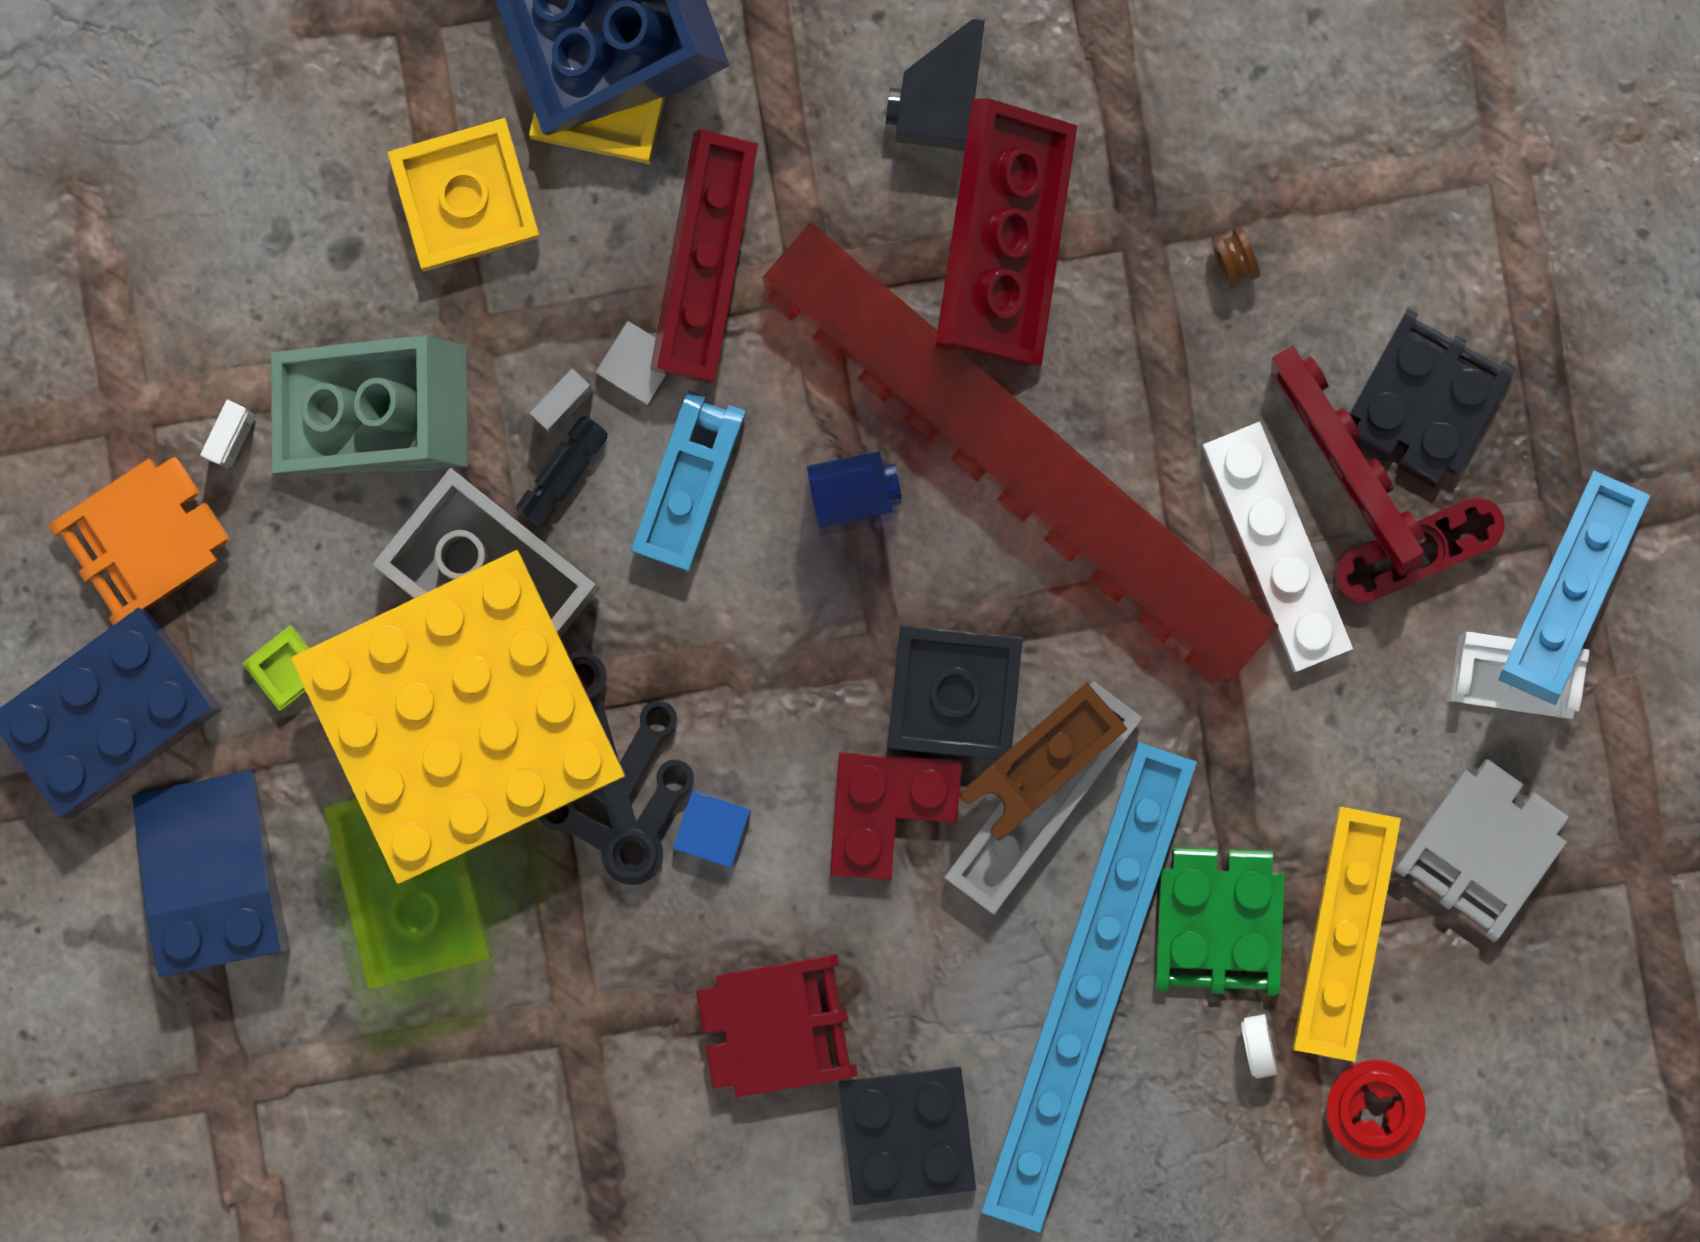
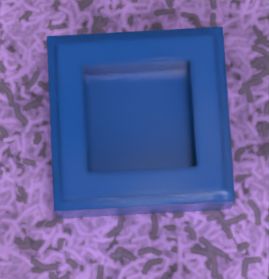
M692 790L673 849L732 868L751 809Z

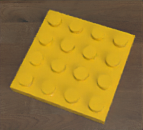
M518 550L290 657L397 884H402L626 777Z

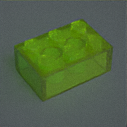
M355 799L323 807L368 990L496 957L470 852H466L402 884H397L358 800Z

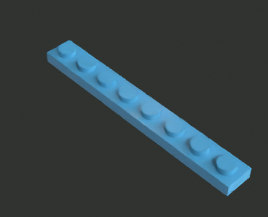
M1140 742L1136 744L981 1208V1213L1039 1233L1041 1231L1197 764L1196 761Z

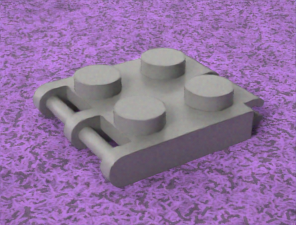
M1487 759L1482 763L1475 775L1467 770H1462L1401 856L1393 871L1402 877H1405L1408 873L1441 897L1438 903L1448 910L1452 906L1459 909L1486 929L1484 936L1496 942L1567 841L1557 834L1569 816L1535 792H1530L1520 807L1513 804L1512 800L1523 784ZM1419 859L1427 867L1450 881V885L1446 886L1415 864V862ZM1463 891L1479 904L1495 913V918L1492 919L1461 896Z

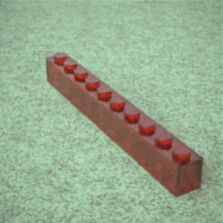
M812 222L806 226L762 277L763 285L770 290L764 299L773 309L791 323L799 315L816 330V333L810 338L815 345L837 363L845 355L863 372L857 380L869 392L884 403L892 396L909 410V413L903 419L913 430L930 443L936 436H939L956 452L950 460L955 466L976 483L985 476L997 486L1002 493L996 500L1022 523H1025L1031 516L1049 532L1043 538V541L1069 563L1078 556L1092 568L1095 573L1089 579L1091 583L1113 602L1118 603L1124 596L1142 612L1136 621L1161 643L1164 644L1171 637L1189 652L1183 659V662L1207 683L1211 684L1217 677L1225 684L1231 682L1278 628L1279 625L964 353L958 348L936 343L937 330Z

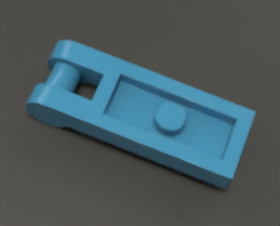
M692 391L687 392L630 550L632 553L686 572L691 570L746 415V410L732 405H728L725 410L705 403L706 396ZM696 426L718 433L712 449L691 442Z

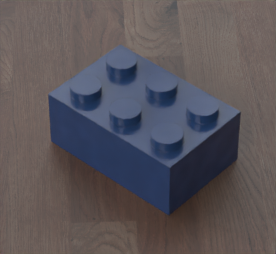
M138 607L0 708V736L59 818L73 819L222 709L151 611Z

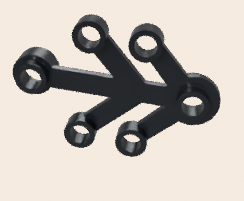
M573 652L569 654V658L574 668L580 665H587L594 671L595 678L592 685L584 689L619 761L600 694L607 683L606 667L597 656L590 652ZM661 700L648 703L641 711V725L619 762L626 777L590 793V795L606 804L612 828L576 811L574 802L567 804L569 810L568 817L562 823L554 824L547 819L546 815L539 818L545 827L552 830H565L601 850L602 862L607 873L616 881L627 885L645 883L659 871L663 862V847L657 835L678 797L689 792L694 783L693 771L687 763L681 760H669L663 763L656 776L658 788L636 822L629 796L662 737L670 735L677 725L678 719L675 709L669 703ZM657 707L665 708L670 714V723L662 731L652 730L647 723L648 713ZM673 766L681 767L687 774L686 784L679 790H671L664 783L666 770ZM627 843H639L644 849V859L637 866H629L622 860L621 851Z

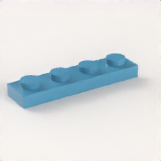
M1593 471L1502 669L1499 681L1556 706L1651 495Z

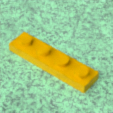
M1346 807L1337 808L1293 1040V1050L1352 1062L1356 1060L1401 818Z

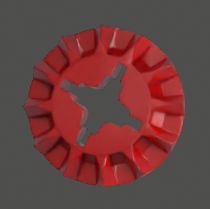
M1380 1059L1366 1060L1350 1065L1332 1082L1325 1105L1330 1130L1335 1138L1350 1152L1370 1159L1388 1158L1406 1150L1420 1134L1426 1113L1424 1095L1416 1079L1403 1067ZM1363 1085L1379 1099L1387 1096L1392 1098L1398 1094L1399 1098L1391 1102L1392 1106L1384 1111L1387 1119L1385 1124L1389 1132L1385 1133L1382 1126H1378L1372 1119H1365L1364 1121L1359 1119L1352 1123L1351 1119L1358 1116V1112L1366 1106L1363 1098L1365 1094L1361 1088Z

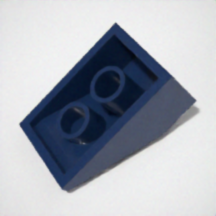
M254 770L132 795L145 910L158 977L290 950Z

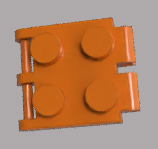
M176 457L169 459L158 467L152 459L148 458L48 525L54 537L62 536L82 567L78 573L85 583L90 581L93 583L112 612V615L108 618L112 625H115L138 607L148 610L218 564L220 561L214 554V551L231 540L208 504L203 503L189 513L183 507L200 495V492ZM77 525L98 557L94 561H92L71 529ZM104 572H108L128 604L123 607L103 578L102 574Z

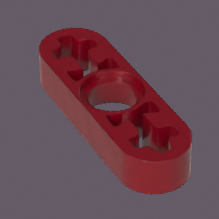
M1472 497L1417 521L1424 534L1433 540L1436 547L1435 559L1428 567L1414 568L1404 574L1403 579L1394 582L1392 579V570H1388L1371 580L1374 590L1366 592L1361 584L1351 587L1347 576L1354 571V564L1352 562L1354 559L1360 558L1365 566H1370L1386 558L1379 550L1380 545L1375 539L1350 550L1339 559L1334 569L1335 586L1339 593L1351 602L1363 604L1377 600L1493 548L1500 541L1504 533L1505 522L1503 514L1495 503L1486 498ZM1472 509L1476 517L1487 515L1491 525L1483 530L1485 541L1478 543L1474 535H1468L1452 542V545L1459 551V554L1450 557L1447 539L1443 532L1435 525V522L1442 519L1445 520L1447 532L1467 521L1464 511Z

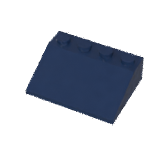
M495 0L542 133L546 135H551L678 93L730 66L706 0Z

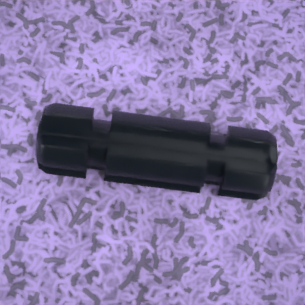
M582 416L578 419L568 433L571 439L567 444L562 442L534 480L537 486L533 491L528 489L516 505L517 513L536 527H542L546 524L556 510L553 504L557 499L562 502L590 463L587 457L591 452L596 455L607 439L608 433L589 417Z

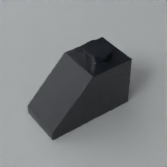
M970 20L904 71L902 89L890 87L885 124L897 125L896 142L965 151L972 99H975L985 20Z

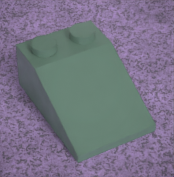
M429 335L271 352L272 474L421 472L468 467L466 345Z

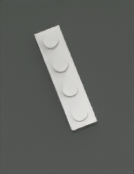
M1257 422L1201 446L1293 672H1298L1352 650L1353 647L1261 423Z

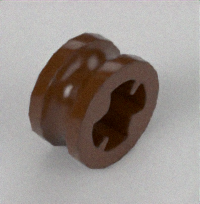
M1240 226L1232 230L1230 238L1224 239L1220 235L1211 238L1217 263L1230 289L1237 287L1239 279L1244 276L1249 277L1251 280L1260 277L1253 249L1244 230Z

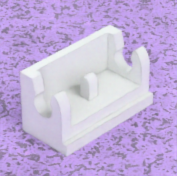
M1464 632L1458 635L1449 701L1565 719H1573L1574 711H1579L1589 650L1581 649L1555 706L1498 680L1516 639L1473 632Z

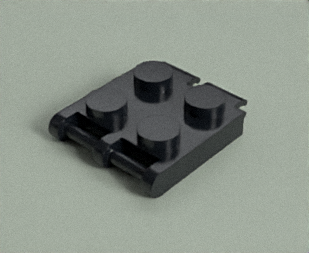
M1407 308L1349 415L1358 421L1356 426L1360 432L1361 439L1355 442L1356 445L1384 460H1388L1397 443L1402 445L1406 450L1397 467L1435 487L1445 470L1454 475L1459 472L1508 383L1515 366L1505 361L1501 366L1465 347L1467 340L1455 335L1452 340L1416 320L1418 313ZM1411 330L1445 349V354L1433 348L1428 342L1409 335V331ZM1458 357L1493 375L1494 379L1491 380L1481 371L1471 369L1457 361Z

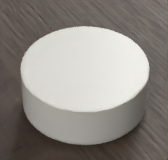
M1266 1014L1244 1018L1241 1025L1252 1077L1255 1076L1256 1079L1278 1075Z

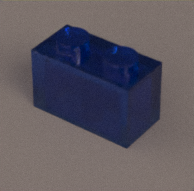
M880 451L806 466L820 536L891 522L893 516L892 506L902 505V494L895 463L883 465Z

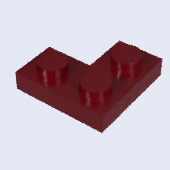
M839 752L830 875L892 880L896 818L958 823V794L960 793L962 761Z

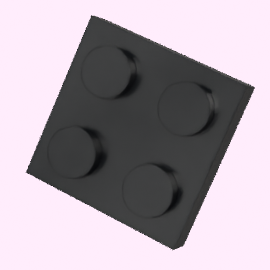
M900 625L888 749L998 760L1012 748L1023 638Z
M961 1066L838 1081L853 1205L976 1190Z

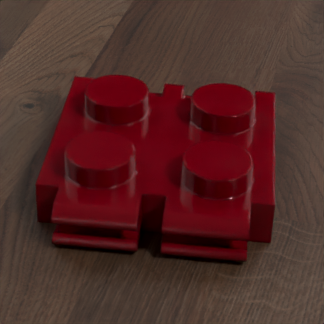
M838 954L716 974L717 987L696 990L703 1034L725 1030L726 1042L705 1046L712 1089L734 1085L737 1098L858 1076L856 1064H850L843 1026V1022L849 1021L847 1009H840L833 968L839 966ZM815 970L822 971L828 1012H822ZM825 1025H831L838 1067H832Z

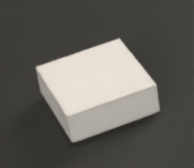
M226 400L200 455L226 469L232 468L256 419L254 418L255 414L232 401Z

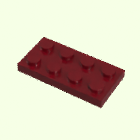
M991 98L972 99L936 343L1025 366H1042L1078 125Z

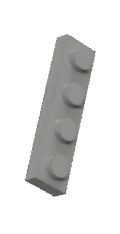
M1092 681L1090 686L1128 729L1002 840L997 841L991 833V828L1003 815L1004 804L1001 801L944 877L993 915L1142 719L1140 715L1095 681Z

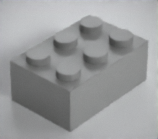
M452 468L446 472L372 564L409 595L417 598L518 550L560 638L600 589L594 582Z

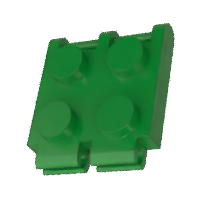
M1173 847L1172 869L1162 868L1159 875L1155 972L1156 992H1168L1169 986L1210 988L1211 994H1224V988L1266 990V996L1279 997L1285 874L1272 873L1273 851L1228 849L1227 871H1217V849ZM1170 968L1211 969V975L1169 974ZM1225 970L1266 972V978L1225 976Z

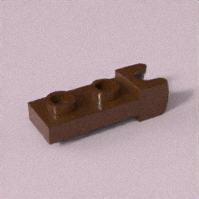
M1086 682L993 765L962 790L958 796L965 803H972L980 796L989 793L1001 798L1004 804V812L991 828L992 835L997 841H1000L1128 728Z

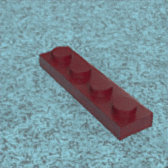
M704 129L693 133L651 360V371L706 384L715 382L758 143Z
M1293 345L1272 357V376L1399 577L1421 565L1424 551L1420 545L1427 542L1422 528L1409 510L1401 514L1388 495V493L1394 490L1389 476L1377 459L1374 458L1367 462L1355 442L1361 439L1360 432L1349 413L1343 407L1335 411L1323 391L1329 388V385L1316 361L1311 356L1302 360Z

